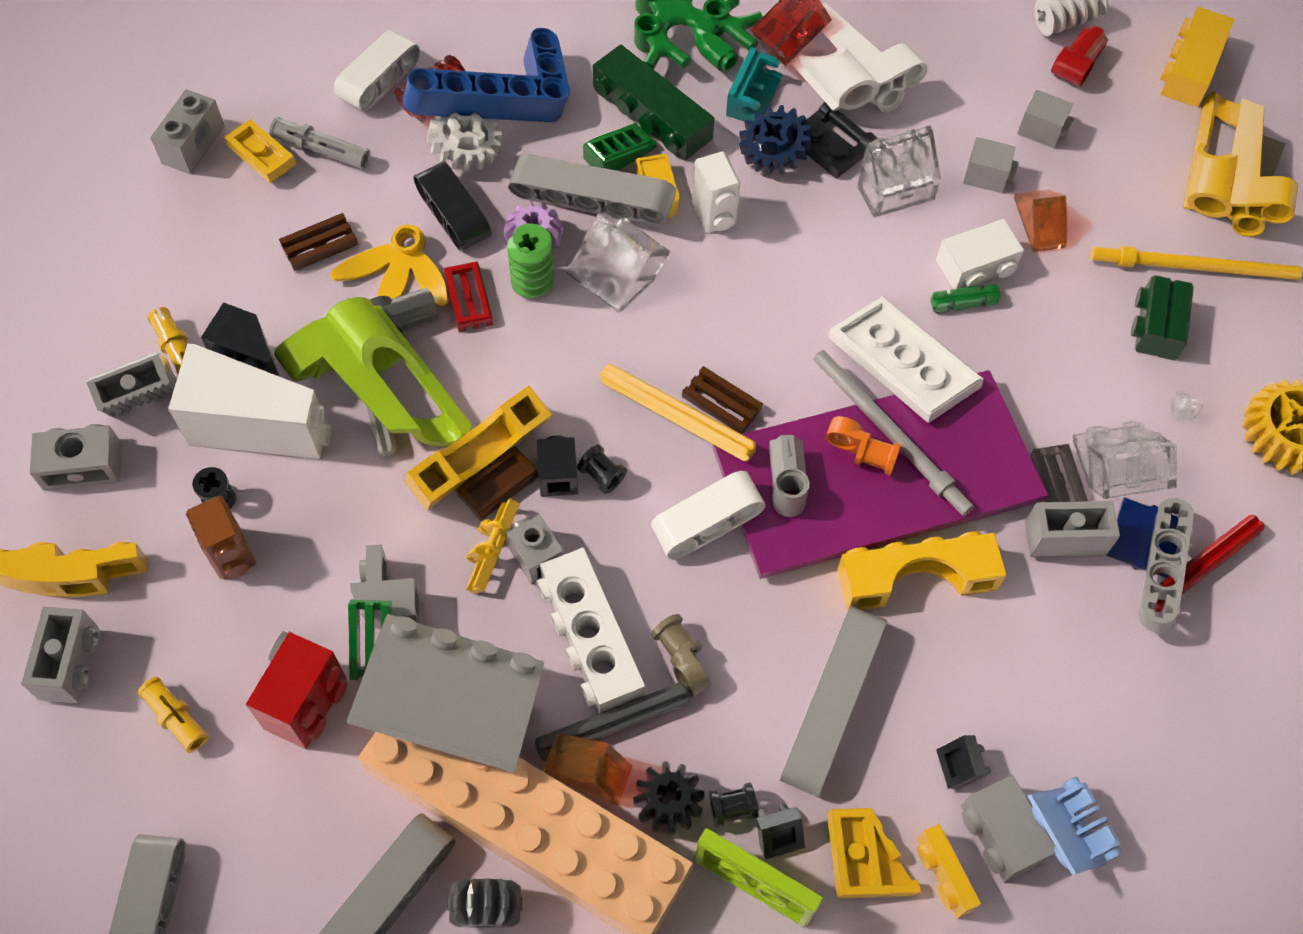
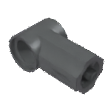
M428 288L393 299L389 296H378L369 299L374 306L380 305L401 334L405 329L438 319L435 300Z

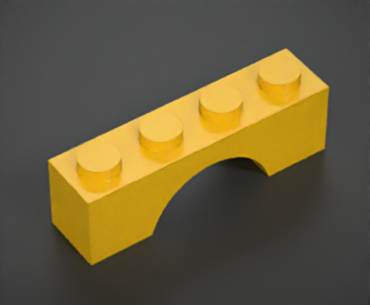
M528 385L500 405L489 417L451 445L437 450L406 473L404 482L427 511L511 448L517 446L543 427L552 414L530 385Z
M978 531L967 532L958 538L946 540L942 537H931L921 543L906 545L904 542H895L886 545L882 549L868 550L865 547L854 548L846 554H842L837 569L847 612L850 605L862 610L885 607L891 594L892 586L902 577L912 573L922 572L937 575L948 581L960 596L996 591L1006 577L995 533L981 534Z

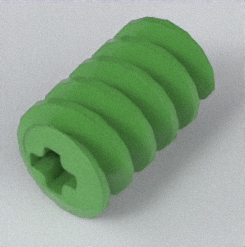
M528 223L520 225L514 231L507 244L511 285L516 294L524 298H536L549 292L554 284L552 239L550 233L538 224Z

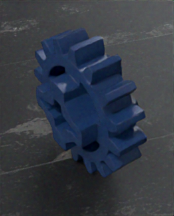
M780 105L776 112H773L771 107L767 106L766 114L761 115L756 111L754 112V121L745 120L746 130L739 132L741 140L739 146L741 154L744 155L745 163L747 165L753 163L756 172L765 167L767 175H771L774 169H779L781 174H785V167L788 165L793 169L798 168L797 159L806 161V150L812 149L811 127L807 125L804 115L797 116L795 108L786 113L784 105Z

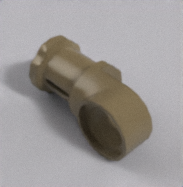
M673 614L660 622L652 630L651 636L654 640H660L671 655L670 662L674 666L673 672L678 683H683L688 690L689 696L693 698L710 687L709 677L695 657L703 646L699 640H693L681 624L683 618L680 614Z

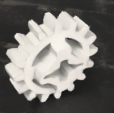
M455 112L450 117L435 116V119L430 120L427 143L432 144V154L441 153L440 162L452 161L453 169H456L461 164L464 166L465 171H469L471 165H475L481 170L483 169L484 162L491 165L494 156H498L502 133L496 131L497 122H488V119H482L475 113L471 116H460Z

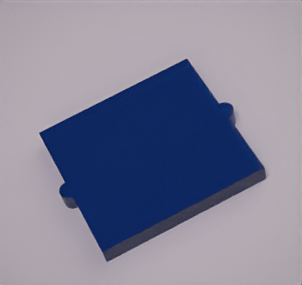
M1124 497L1117 515L1120 537L1106 556L1130 564L1134 570L1140 568L1146 571L1158 506L1152 505L1150 507ZM1170 514L1169 529L1176 530L1178 517ZM1162 542L1159 544V548L1166 554L1174 555L1177 545L1171 542ZM1165 573L1156 574L1164 578L1169 576Z

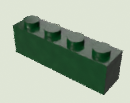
M622 44L593 64V87L600 96L606 97L614 103L622 114L629 115L640 124L646 133L652 134L660 140L671 153H676L686 161L713 139L715 117Z

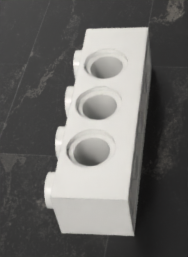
M584 547L541 563V579L536 580L543 601L551 600L555 613L550 615L558 636L565 635L570 647L565 649L572 670L577 671L580 669L585 683L580 684L588 707L595 705L598 713H602L645 696V684ZM572 593L583 597L580 602L573 604L563 600ZM585 627H592L598 631L597 635L592 638H583L578 632ZM604 661L612 664L614 668L608 673L601 674L593 669L594 665Z

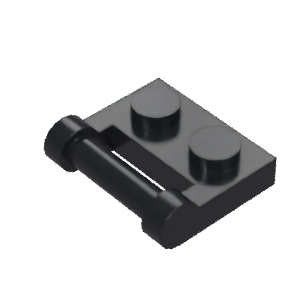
M826 102L820 106L817 112L806 119L812 133V149L806 150L807 156L836 179L868 155L879 141V138L872 132L866 133L840 111H833ZM831 121L858 144L853 147L825 123Z

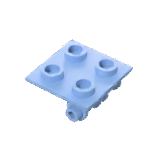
M1074 777L1063 783L1064 787L1028 795L1033 805L1032 812L1036 821L1048 831L1055 844L1054 851L1058 860L1065 868L1070 870L1072 876L1109 863L1108 861L1122 855L1118 847L1121 845V842L1111 825H1107L1093 834L1091 833L1092 830L1108 821L1106 817L1100 818L1089 825L1084 821V819L1100 811V806H1094L1081 814L1079 812L1096 802L1086 782L1081 783L1078 777Z

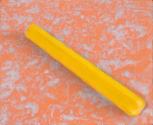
M607 364L601 371L600 376L603 384L743 461H749L755 454V441L617 366Z

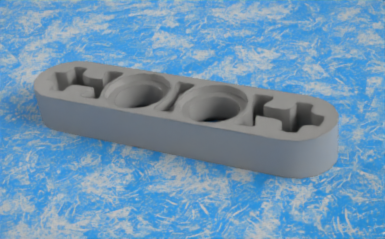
M1169 498L1161 502L1154 522L1139 610V620L1142 626L1154 633H1164L1171 630L1175 625L1180 610L1194 511L1189 503L1179 498ZM1170 513L1178 515L1176 530L1169 529ZM1162 542L1174 543L1178 546L1180 552L1174 555L1166 554L1160 550L1159 544ZM1165 573L1174 579L1175 584L1170 587H1163L1155 582L1153 576ZM1158 599L1165 600L1162 611L1163 618L1155 616L1154 609Z

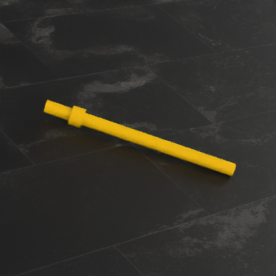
M1093 246L1090 253V259L1093 261L1114 262L1119 267L1133 268L1134 265H1146L1299 280L1302 275L1301 266L1137 251L1136 247L1120 246L1119 249Z

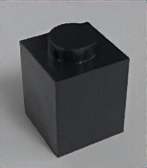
M554 435L546 439H537L541 497L577 495L575 437L566 438Z

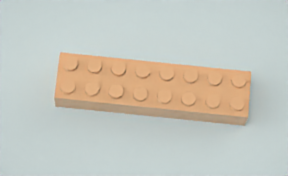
M375 732L357 758L364 771L623 934H656L691 874L693 862L520 757L513 773Z

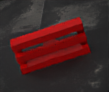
M478 261L444 268L458 331H466L465 327L472 326L473 329L480 328L479 324L486 323V326L493 325V318ZM473 271L483 310L481 314H476L466 272ZM456 274L460 276L469 316L466 317L462 316L453 275Z

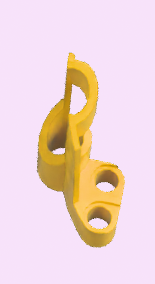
M1212 91L1203 101L1183 208L1187 210L1192 209L1208 217H1228L1233 221L1232 228L1237 234L1246 237L1257 236L1264 231L1266 221L1280 224L1288 222L1293 218L1298 194V183L1289 177L1283 176L1261 177L1264 106L1241 99V104L1233 103L1220 96L1217 92ZM1214 118L1236 127L1231 154L1223 156L1208 154Z

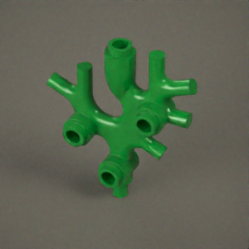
M635 0V9L640 15L634 21V44L641 52L648 53L643 62L652 69L656 67L659 59L662 57L671 58L682 68L687 67L690 63L691 58L673 44L667 36L668 30L675 25H686L693 30L698 51L719 71L724 70L727 72L731 70L738 60L735 49L719 37L722 33H728L747 50H750L751 47L756 48L758 45V41L745 30L763 24L762 13L758 11L737 17L730 15V11L740 5L739 0H707L703 5V10L695 8L692 5L693 0Z

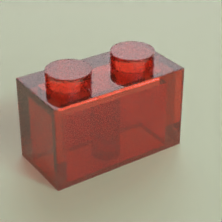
M779 0L750 30L762 48L777 58L785 67L832 19L820 0Z

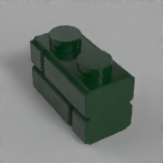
M1154 275L1153 277L1151 276L1146 287L1139 288L1135 299V307L1140 308V315H1136L1131 327V336L1136 337V352L1147 355L1157 354V357L1169 360L1179 358L1188 340L1194 290L1193 283L1180 280L1172 281L1171 278Z

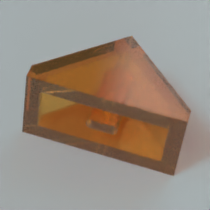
M1048 189L1016 193L1014 200L1032 252L1066 248V195Z
M557 734L543 772L560 782L617 806L620 804L632 765L609 743Z

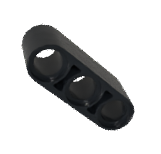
M445 161L413 176L414 184L421 198L459 251L492 236L491 228L483 212Z

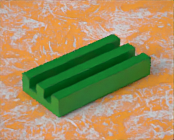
M350 600L348 604L349 680H358L359 677H363L375 645L374 610H381L382 628L387 614L392 615V601ZM360 609L365 610V667H361Z

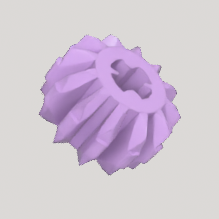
M529 201L525 208L516 204L515 213H507L506 224L503 229L504 238L507 242L520 225L530 223L544 227L551 235L552 248H559L563 226L558 219L556 210H548L545 202L537 207Z

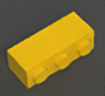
M1198 6L1192 19L1185 17L1177 35L1183 37V39H1176L1169 58L1174 59V62L1167 61L1160 80L1165 81L1160 95L1198 108L1210 85L1234 18Z

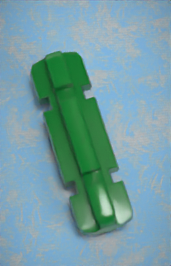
M997 284L983 285V289H980L979 286L951 289L950 293H947V290L936 291L932 293L930 301L934 312L948 311V307H951L952 310L980 307V303H983L984 306L995 305L999 303L1001 294Z

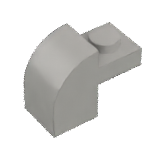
M382 544L367 545L366 560H360L359 562L361 582L350 583L353 598L356 600L392 601L393 616L408 617L420 624L419 591L415 579L388 580L387 558ZM360 609V613L365 619V610ZM374 610V627L380 630L381 610Z

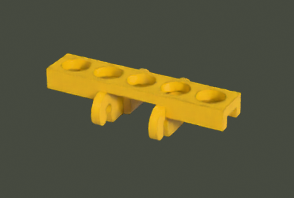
M511 498L508 499L507 503L502 502L500 504L494 521L486 519L481 522L478 531L490 536L488 542L475 545L466 556L468 561L476 564L466 587V590L475 595L485 591L507 537L506 532L509 531L520 503Z

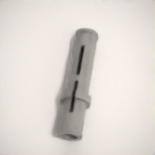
M275 117L270 125L269 134L271 137L294 144L298 150L303 152L311 150L332 159L357 166L363 170L369 163L370 149L362 148L339 138L315 131L311 125L303 124L301 126L283 120L280 117ZM298 133L300 135L314 139V142L302 139L300 137L295 136L294 134ZM326 144L343 149L346 151V153H342L331 148L326 147Z

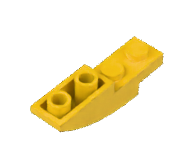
M37 542L31 544L28 548L12 551L0 549V585L24 593L42 596L83 597L108 594L109 579L148 572L147 557L136 542H116L107 548L96 550L77 549L68 555H65L56 543Z

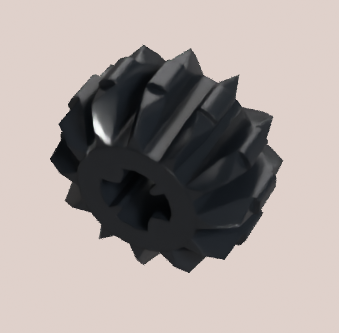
M665 761L662 763L661 774L654 768L649 767L646 769L649 781L638 779L636 782V789L642 794L633 797V805L643 808L638 817L641 822L654 818L651 828L654 833L660 830L662 823L668 824L667 831L671 836L676 834L677 822L684 829L689 830L692 827V821L689 816L700 817L703 809L697 802L704 800V790L694 789L699 783V777L696 774L684 778L686 771L684 764H680L677 767L676 773L670 772V764ZM669 791L676 794L675 800H671L669 805L663 804L662 796L666 797Z

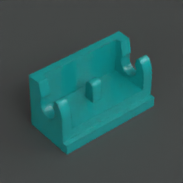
M750 48L728 92L726 116L745 122V120L754 121V112L756 111L761 115L766 114V107L770 105L780 85L782 74L768 69L765 65L778 68L781 62L777 58L758 52L756 48Z

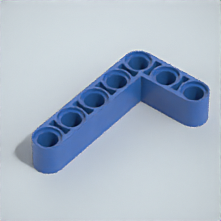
M536 28L531 32L523 59L526 75L426 68L414 69L408 74L403 105L409 112L416 115L450 117L451 114L456 112L460 116H471L475 113L482 119L556 122L562 116L570 92L559 39L553 31L547 28Z

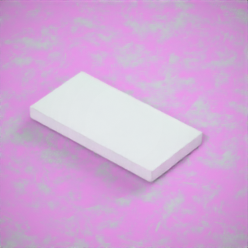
M880 297L829 329V339L927 423H930L982 387L983 378L883 297Z

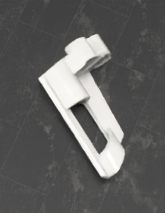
M826 3L800 6L796 14L784 18H772L763 14V24L758 25L833 111H837L840 108L846 110L856 109L868 102H872L882 112H890L903 101L904 89L917 85L925 77L928 70L926 63L906 43L897 44L881 53ZM820 29L837 48V51L826 56H805L801 54L787 37L802 36Z

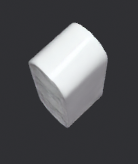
M392 29L387 30L340 73L334 83L335 95L360 111L369 110L417 64L421 53L420 46Z
M738 471L662 512L652 520L651 527L666 557L670 560H675L696 551L755 518L766 506L749 473Z

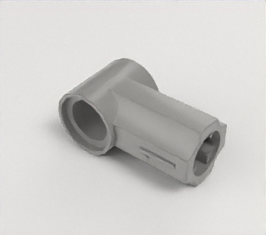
M780 435L777 439L770 440L769 443L773 485L772 506L778 514L784 517H794L801 514L805 509L810 482L805 470L803 441L797 439L794 435ZM784 491H793V492H795V493H797V494H796V495H789V494L785 493Z

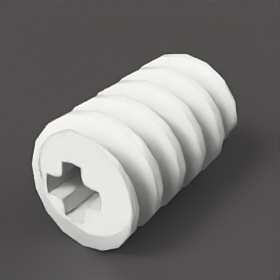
M1037 0L1034 11L1037 28L1042 35L1049 37L1054 32L1060 33L1065 28L1071 29L1075 25H1082L1086 21H1093L1097 18L1098 14L1104 15L1106 13L1108 0Z

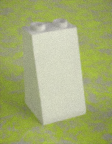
M187 344L168 410L189 446L313 459L321 458L323 446H328L330 442L331 426L325 421L324 407L319 405L313 389L196 344Z

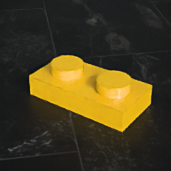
M249 119L224 137L227 146L269 183H272L296 165L294 156L252 119Z
M940 823L924 830L917 839L919 843L917 853L923 866L927 870L932 869L939 883L937 892L942 904L948 911L953 910L957 919L973 912L981 903Z

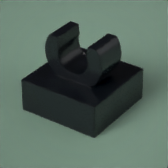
M963 735L936 749L948 789H960L987 776L991 772L989 766L985 767L981 755L985 751L984 746L977 743L975 735Z
M781 803L779 804V812L765 815L763 809L758 810L759 817L756 818L759 844L765 860L805 848L803 822L797 807L788 808L786 804Z

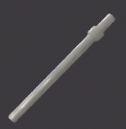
M825 350L815 355L813 360L893 444L896 442L901 444L900 451L930 482L928 486L938 497L944 496L962 516L967 515L974 508V505L955 487L956 481L945 470L941 472Z

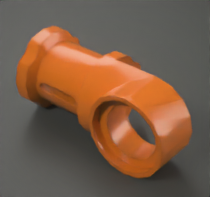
M840 416L834 417L831 420L826 433V440L831 445L857 454L854 464L860 465L865 463L883 469L885 475H891L901 447L900 443L896 442L892 445L871 438V433L865 432L861 424L853 419Z

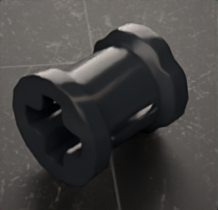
M597 444L584 453L577 464V470L582 474H589L600 484L599 489L604 494H607L622 482L626 476L627 468L622 464H615L604 454V448Z
M207 467L200 470L193 478V490L201 498L202 503L214 497L223 496L229 509H231L236 502V494L232 490L231 485L228 484V478L221 469Z
M751 782L745 783L741 789L718 793L716 789L709 791L710 808L716 828L724 827V823L748 817L751 821H754L759 817L757 800Z

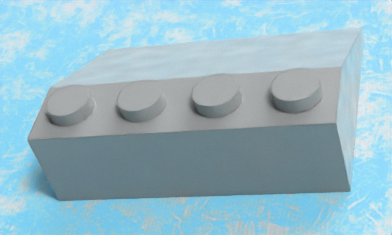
M387 614L351 707L347 723L514 773L539 687L544 661L535 659L527 653H515L495 647L487 641H475L456 635L448 629H436L419 624L408 617H396Z

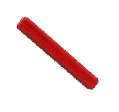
M1248 515L1188 561L1182 594L1259 536L1265 529L1264 523L1256 515ZM1169 576L1159 585L1170 587L1175 584V581ZM1157 600L1155 612L1163 610L1165 600Z

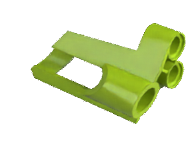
M353 297L338 302L327 312L326 317L307 324L279 344L274 351V356L294 382H300L311 377L318 379L322 377L323 373L334 369L390 433H412L417 440L424 444L435 447H447L470 432L473 426L380 305L374 306L365 297ZM402 359L443 413L431 419L410 416L379 374L385 372Z

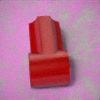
M1095 25L1090 28L1085 27L1070 47L1065 46L1061 50L1052 66L1051 73L1081 87L1090 74L1096 59L1106 48L1109 39L1105 36L1104 30Z

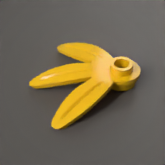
M405 224L399 226L394 231L390 244H384L361 252L339 264L330 274L334 281H350L370 276L389 265L381 281L377 297L389 296L393 299L403 295L408 284L410 270H413L420 288L429 289L437 306L443 307L449 301L447 286L442 274L432 260L423 252L426 246V237L423 231L415 225ZM407 239H415V243L412 246L404 247V242Z

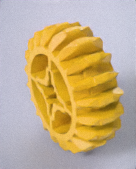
M1283 379L1277 382L1276 385L1273 383L1266 385L1259 393L1257 392L1252 397L1251 403L1245 408V413L1243 414L1246 418L1243 420L1242 428L1247 430L1244 440L1255 443L1252 446L1251 453L1261 452L1264 455L1263 463L1270 460L1276 463V471L1287 467L1292 476L1300 470L1303 472V385L1299 379L1291 384Z

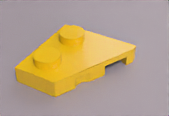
M872 808L831 809L827 812L837 899L916 896L921 893L919 883L916 879L913 881L910 879L898 859L901 854L893 841L885 836L883 825Z

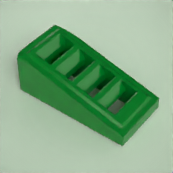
M633 123L584 143L583 158L590 166L619 171L637 158L655 149L656 142L637 123ZM635 135L641 143L637 144L631 137ZM626 141L631 147L627 148L623 142ZM617 147L620 151L616 152L613 148Z

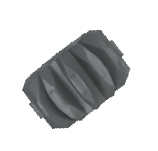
M474 878L456 881L451 885L450 896H448L447 910H449V922L454 926L467 928L513 927L520 922V911H522L523 903L521 886L513 880Z

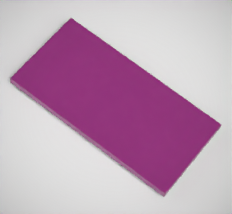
M990 370L977 373L983 378V384L980 389L930 423H927L895 394L873 400L941 472L945 470L956 481L955 487L974 505V508L965 516H962L944 496L938 497L928 486L930 482L900 450L892 473L888 476L885 475L883 469L865 463L860 465L854 464L857 454L834 447L826 440V433L831 420L834 417L840 416L853 419L861 424L865 432L871 433V438L894 445L857 405L742 434L756 442V452L749 461H743L713 444L712 448L723 478L738 471L748 472L765 502L766 507L758 516L740 525L759 579L840 558L842 554H846L854 548L865 547L869 550L1045 501L1048 497L1047 491ZM780 435H794L797 439L803 441L805 470L810 485L805 509L801 514L794 517H784L778 514L772 506L773 485L769 443L770 440H775ZM784 491L785 493H787V494H789V495H796V494H797V493H795V492H793V491Z

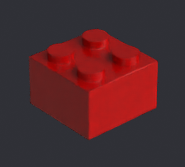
M289 631L245 705L265 731L307 749L312 739L317 740L322 734L327 721L325 716L332 704H337L342 699L347 688V677L332 650Z

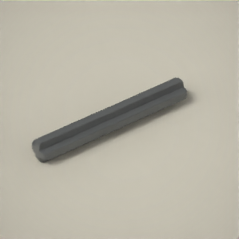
M677 683L540 736L535 740L537 752L542 761H547L685 707L690 703L688 690L683 683Z

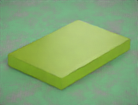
M705 828L698 840L695 863L802 927L808 925L823 899L822 896L708 828Z

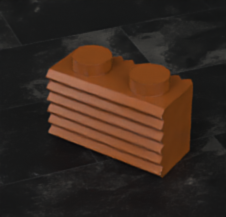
M223 496L214 497L187 510L185 515L192 526L191 528L200 544V548L220 579L226 580L228 578L240 577L256 564L240 526Z

